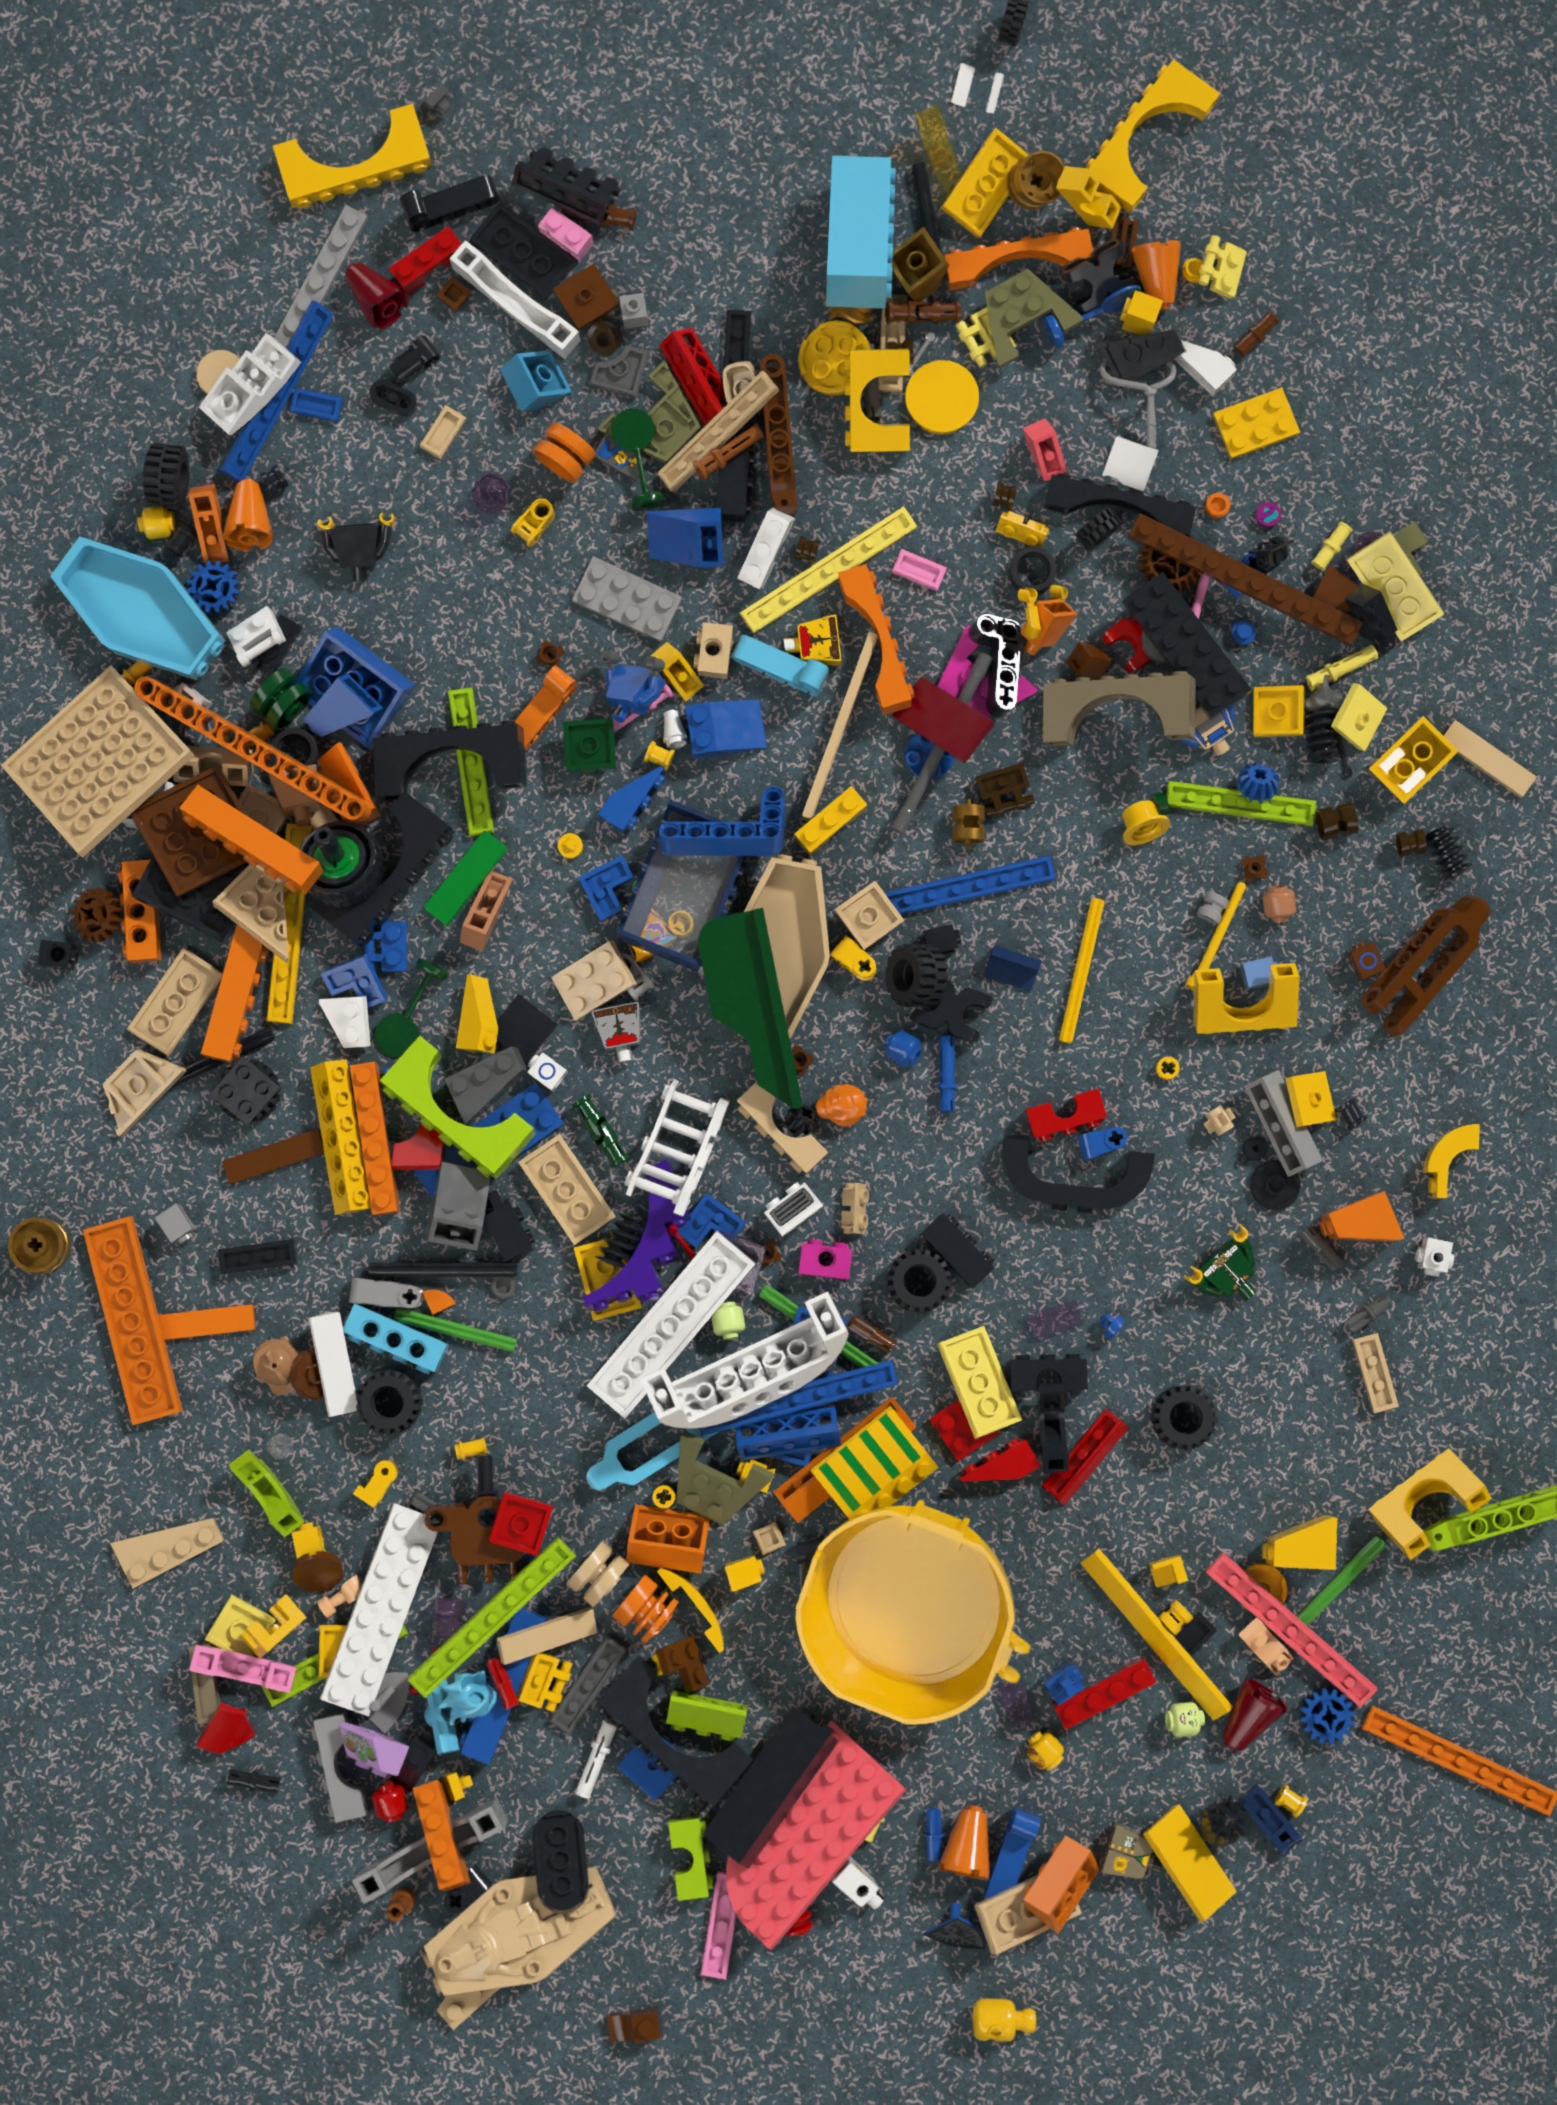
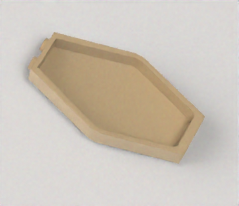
M778 854L777 858L772 857L744 912L759 908L764 910L788 1034L791 1039L828 967L830 953L821 867L816 866L817 861L802 859V863L792 861V856Z
M597 1867L587 1868L589 1879L588 1896L578 1909L569 1913H556L547 1909L542 1904L537 1892L536 1875L503 1880L494 1884L424 1946L426 1952L423 1953V1958L427 1967L433 1968L436 1977L432 1979L437 1992L442 1991L443 1996L536 1983L551 1975L617 1916Z

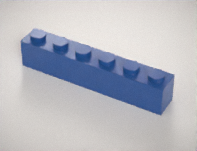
M522 1607L506 1622L510 1626L507 1635L546 1622L547 1617ZM532 1656L504 1665L508 1677L513 1680L511 1684L515 1695L518 1693ZM490 1676L487 1685L493 1688L494 1681L492 1676ZM498 1692L496 1703L490 1712L482 1717L469 1718L468 1721L472 1722L469 1732L464 1731L459 1743L463 1747L460 1754L488 1765L493 1759L512 1707L509 1709L503 1708Z

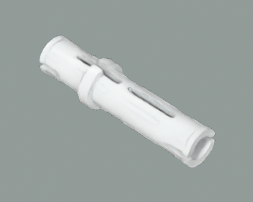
M603 1720L596 1741H593L591 1744L592 1751L575 1794L587 1799L590 1798L606 1754H610V1744L618 1726L617 1724Z

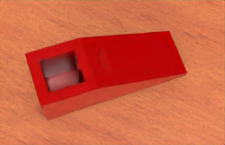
M1017 1437L1006 1443L1005 1447L1007 1449L999 1454L995 1450L984 1456L985 1462L977 1467L973 1463L962 1469L963 1475L959 1479L962 1482L1020 1479L1041 1465L1026 1439L1020 1441Z

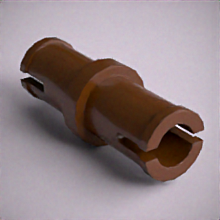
M1268 311L1255 326L1251 325L1247 329L1248 333L1233 346L1234 350L1241 357H1245L1257 343H1262L1265 340L1264 336L1279 323L1277 317Z

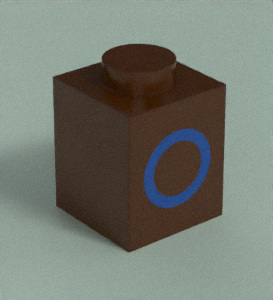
M1365 941L1352 946L1353 951L1347 954L1359 982L1385 970L1374 942L1368 945Z

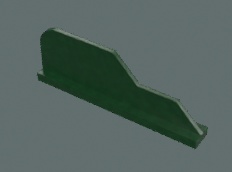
M759 908L714 918L702 927L698 937V948L712 1017L748 1040L758 1086L793 1109L803 1107L764 910Z

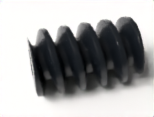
M1315 711L1305 717V722L1309 724L1305 727L1307 733H1310L1306 736V741L1311 743L1306 746V750L1311 753L1307 755V761L1315 764H1331L1338 761V759L1331 758V755L1338 753V750L1331 748L1338 741L1330 738V736L1337 734V731L1330 729L1334 720L1329 719L1330 716L1336 714V711Z
M1442 826L1425 835L1426 838H1432L1427 846L1436 847L1431 853L1432 856H1441L1436 861V865H1445L1440 870V873L1449 874L1444 881L1466 872L1472 866V863H1463L1468 856L1467 854L1458 853L1464 846L1454 844L1459 839V836H1450L1455 827Z
M618 1212L622 1220L613 1221L618 1229L608 1230L613 1238H604V1242L608 1247H600L599 1250L603 1256L595 1257L615 1268H624L625 1264L621 1259H630L626 1250H635L631 1241H639L640 1238L635 1232H644V1228L639 1222Z

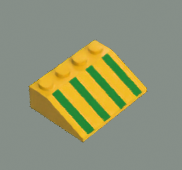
M890 1406L810 1471L850 1520L871 1510L892 1506L939 1467Z

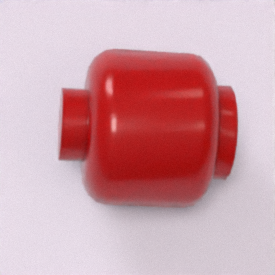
M393 1781L379 1784V1788L372 1794L376 1816L383 1819L384 1822H393L401 1819L408 1809L404 1788L401 1785L394 1784Z

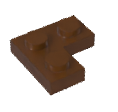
M694 1635L655 1650L662 1674L666 1675L679 1670L686 1693L709 1685Z

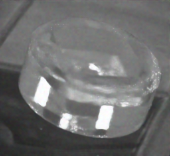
M285 1434L273 1435L267 1441V1453L273 1459L287 1458L292 1453L293 1442Z

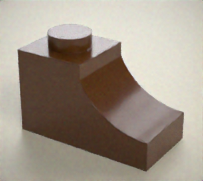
M658 2006L607 2015L611 2043L621 2041H634L638 2043L661 2039L662 2029Z

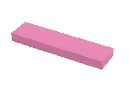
M717 1871L701 1976L726 1980L736 1913L729 1898L726 1872Z

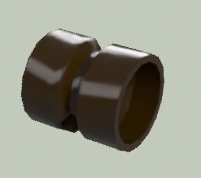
M1352 802L1339 804L1336 806V809L1330 806L1316 810V823L1321 840L1337 838L1338 834L1344 837L1358 833V818Z

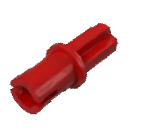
M500 1657L490 1659L487 1662V1666L494 1681L493 1689H497L503 1708L509 1709L519 1704V1700L511 1684L512 1678L508 1677Z

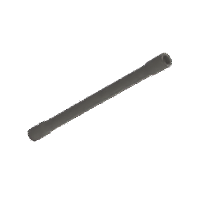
M982 652L979 653L970 671V676L958 697L963 703L969 705L980 681L984 678L993 661L991 656ZM934 745L904 806L900 809L891 826V829L899 834H905L914 816V811L945 752L938 746Z

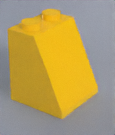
M1322 1515L1268 1537L1267 1544L1263 1543L1262 1558L1266 1559V1564L1273 1567L1336 1570L1337 1518Z

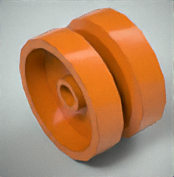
M553 422L545 432L547 440H539L532 452L544 466L568 482L577 483L583 475L581 465H590L596 456V452L576 433L559 423Z

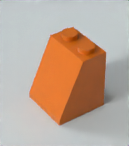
M1385 1191L1375 1193L1320 1216L1322 1220L1319 1222L1320 1229L1324 1236L1328 1235L1329 1239L1393 1242L1404 1239Z

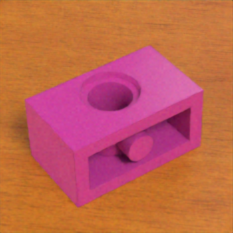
M808 1239L807 1244L802 1243L799 1274L849 1280L852 1249H847L848 1244L833 1242L832 1247L822 1246L823 1241ZM823 1252H829L833 1257L832 1264L822 1266L818 1261L819 1255Z

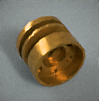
M1047 151L1034 152L1019 160L1011 167L1007 175L1006 187L1010 198L1016 205L1029 210L1044 207L1061 196L1056 186L1065 167L1064 163L1058 156ZM1035 180L1036 184L1032 186L1030 181Z

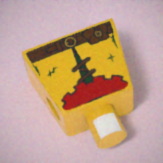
M836 615L797 625L798 637L784 639L785 653L800 652V659L808 662L809 659H813L826 666H841Z

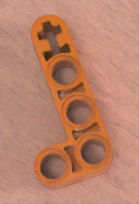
M556 665L543 679L541 690L515 720L516 724L524 728L525 753L539 737L537 734L539 732L542 733L554 719L553 715L559 713L570 699L568 696L570 694L573 695L578 687L576 681Z

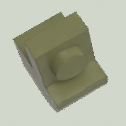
M1413 522L1399 530L1394 535V538L1421 577L1423 572L1412 554L1423 549L1427 541L1417 524Z

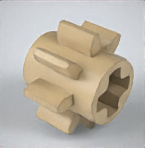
M1220 1105L1205 1115L1208 1121L1204 1123V1126L1209 1134L1215 1131L1220 1136L1234 1127L1231 1120L1236 1117L1230 1107L1224 1110Z

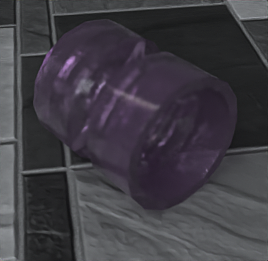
M434 1598L433 1613L436 1615V1618L432 1620L431 1635L451 1637L465 1624L462 1616L466 1615L467 1600Z

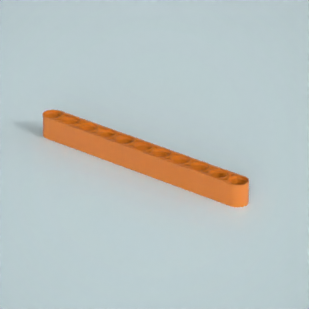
M141 677L136 681L134 686L135 693L141 699L345 818L362 822L370 817V804L356 794L163 682L149 677ZM152 683V685H153V690H152V692L148 695V694H147V687H148L149 684ZM172 695L173 704L168 707L167 700ZM193 707L194 714L189 719L187 713ZM213 719L215 725L214 728L211 731H209L208 723L210 720ZM234 731L235 739L230 743L228 737ZM255 743L256 751L250 755L249 747ZM276 755L277 762L275 766L271 767L270 758ZM296 767L298 774L292 779L290 773ZM315 779H317L319 786L317 790L313 792L311 789V784ZM338 791L340 798L338 802L334 804L332 801V795L334 794V792ZM359 803L361 810L355 816L353 814V807Z

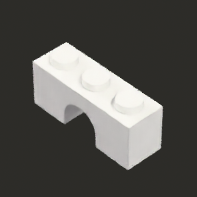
M775 508L767 511L738 575V579L758 589L765 586L774 567L776 554L782 543L786 540L795 518L777 511Z

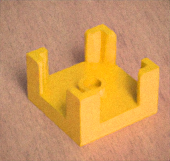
M286 1594L270 1608L271 1614L278 1620L271 1629L266 1631L258 1621H255L240 1635L259 1658L265 1655L306 1618Z

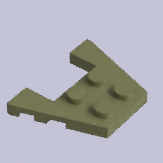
M1029 269L984 292L999 369L1019 359V355L1008 335L1048 313H1053L1064 333L1084 323L1083 317Z
M663 361L648 376L649 380L665 396L647 413L655 425V435L652 443L647 448L641 450V452L667 464L701 430V427L680 391L676 380L673 378L667 363ZM614 413L597 428L599 433L607 435L612 439L611 425L616 417Z
M684 1430L680 1438L677 1503L723 1525L771 1481L774 1473L753 1463L744 1483L696 1461L705 1440Z

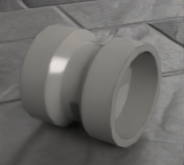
M1207 891L1203 898L1205 902L1203 906L1199 907L1196 915L1210 923L1219 924L1222 918L1221 912L1227 908L1229 900L1217 893Z

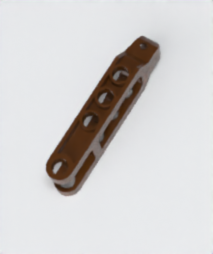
M770 354L762 359L760 371L766 372L779 389L763 406L770 494L773 507L777 511L795 517L797 514V500L785 363L777 354ZM770 362H776L780 368L777 366L766 368V365Z
M1466 895L1450 908L1436 909L1361 998V1005L1370 1014L1382 1011L1400 990L1404 993L1402 998L1392 1008L1393 1011L1386 1018L1382 1027L1391 1037L1400 1036L1411 1026L1478 947L1480 927L1490 916V907L1486 900L1474 895ZM1457 926L1455 939L1445 950L1442 949L1441 955L1429 969H1425V974L1416 983L1411 976L1451 929Z

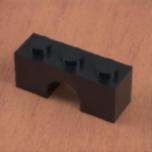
M1055 1354L1040 1355V1360H1030V1355H1015V1360H1009L1010 1391L1037 1390V1378L1045 1370L1054 1371L1059 1376L1060 1383H1064L1065 1390L1088 1389L1087 1359H1081L1080 1354H1065V1359H1055Z

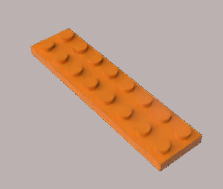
M133 1216L84 1229L83 1234L132 1425L183 1412Z

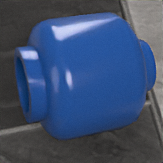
M902 1030L894 1035L890 1034L884 1043L886 1057L901 1067L914 1066L923 1052L920 1040Z

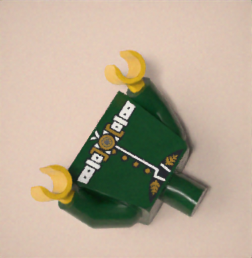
M1238 1224L1240 1231L1237 1234L1232 1229L1229 1230V1234L1235 1241L1229 1239L1198 1269L1191 1266L1190 1268L1193 1269L1191 1277L1184 1274V1279L1193 1283L1203 1294L1221 1298L1223 1296L1230 1297L1237 1291L1247 1301L1257 1292L1248 1282L1255 1274V1259L1253 1248L1248 1239V1231L1241 1224Z

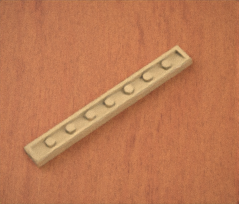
M870 631L868 633L802 814V820L809 822L814 816L877 644L878 636L876 633Z

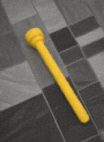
M1237 883L1197 970L1209 969L1246 889L1245 883ZM1193 972L1192 976L1188 977L1185 986L1193 991L1195 972Z

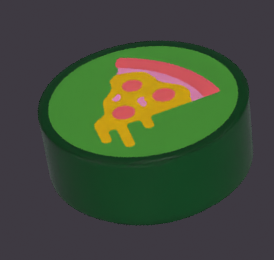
M1157 792L1152 794L1151 801L1155 804L1158 814L1167 816L1170 808L1164 793Z

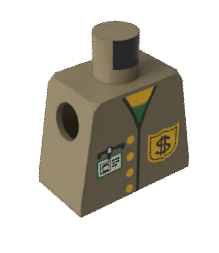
M1114 1821L1100 1865L1102 1873L1143 1879L1147 1868L1161 1872L1163 1864L1157 1855L1152 1853L1153 1849L1144 1836Z

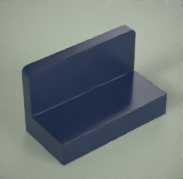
M994 945L984 976L1026 991H1031L1042 961Z

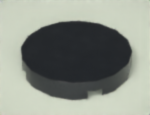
M1278 1160L1262 1163L1254 1170L1250 1178V1190L1253 1198L1260 1206L1268 1210H1280L1289 1207L1296 1201L1300 1191L1301 1181L1298 1173L1288 1177L1281 1161Z

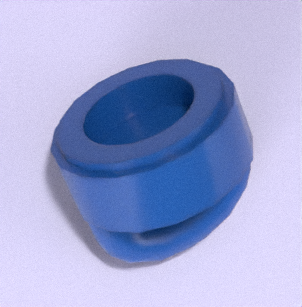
M1108 1314L1102 1315L1099 1322L1106 1330L1103 1335L1112 1340L1125 1324V1319L1119 1315L1116 1318Z

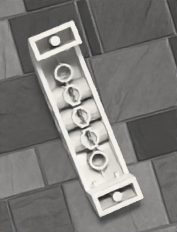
M825 1292L804 1302L811 1318L674 1382H671L664 1368L641 1378L659 1422L676 1428L689 1429L721 1424L777 1400L815 1379L834 1362L842 1351L848 1337L845 1325L829 1293Z

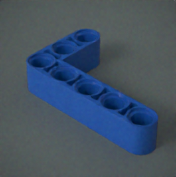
M769 787L763 791L760 822H666L659 828L661 851L666 855L680 856L777 855L783 849L786 814L784 791L779 787Z

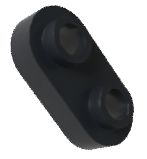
M378 380L370 387V397L377 406L403 417L412 415L417 409V400L414 394L386 380ZM385 391L387 396L380 398L379 393ZM403 401L409 402V406L407 408L401 407V403Z

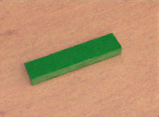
M484 830L428 900L424 909L448 927L509 848Z

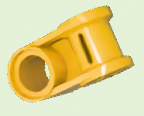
M546 499L535 500L527 511L513 524L510 532L518 534L527 542L526 545L528 547H532L555 518V512L551 503ZM540 508L549 509V513L545 517L537 516V511Z
M845 936L830 953V956L836 962L839 961L842 967L848 969L860 980H871L876 974L875 960L848 936ZM869 963L870 972L866 970L860 972V964L866 965Z

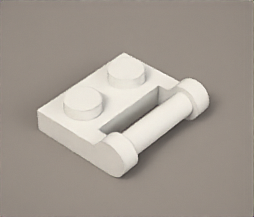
M268 606L226 632L237 654L236 657L243 667L251 664L252 659L275 644L280 645L286 641L272 610Z

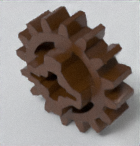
M88 888L87 893H79L81 900L75 899L74 903L77 907L76 909H71V912L75 914L71 922L77 924L74 931L81 932L80 938L87 939L89 942H105V938H112L113 934L111 931L119 930L117 925H115L116 922L122 921V918L117 917V913L122 911V908H116L119 900L112 898V892H107L101 888Z

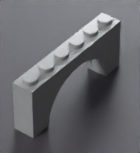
M496 1797L451 1821L452 1831L458 1848L460 1849L477 1841L481 1842L502 1831L508 1822V1818ZM425 1836L358 1872L352 1882L363 1904L386 1893L408 1876L432 1863Z

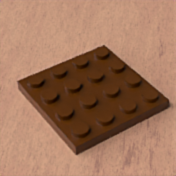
M218 765L144 801L130 814L176 898L247 863L242 854L238 852L234 854L228 851L223 846V842L218 839L215 841L211 840L203 833V829L198 826L195 828L189 826L184 822L183 814L180 810V806L195 787L199 785L246 815Z

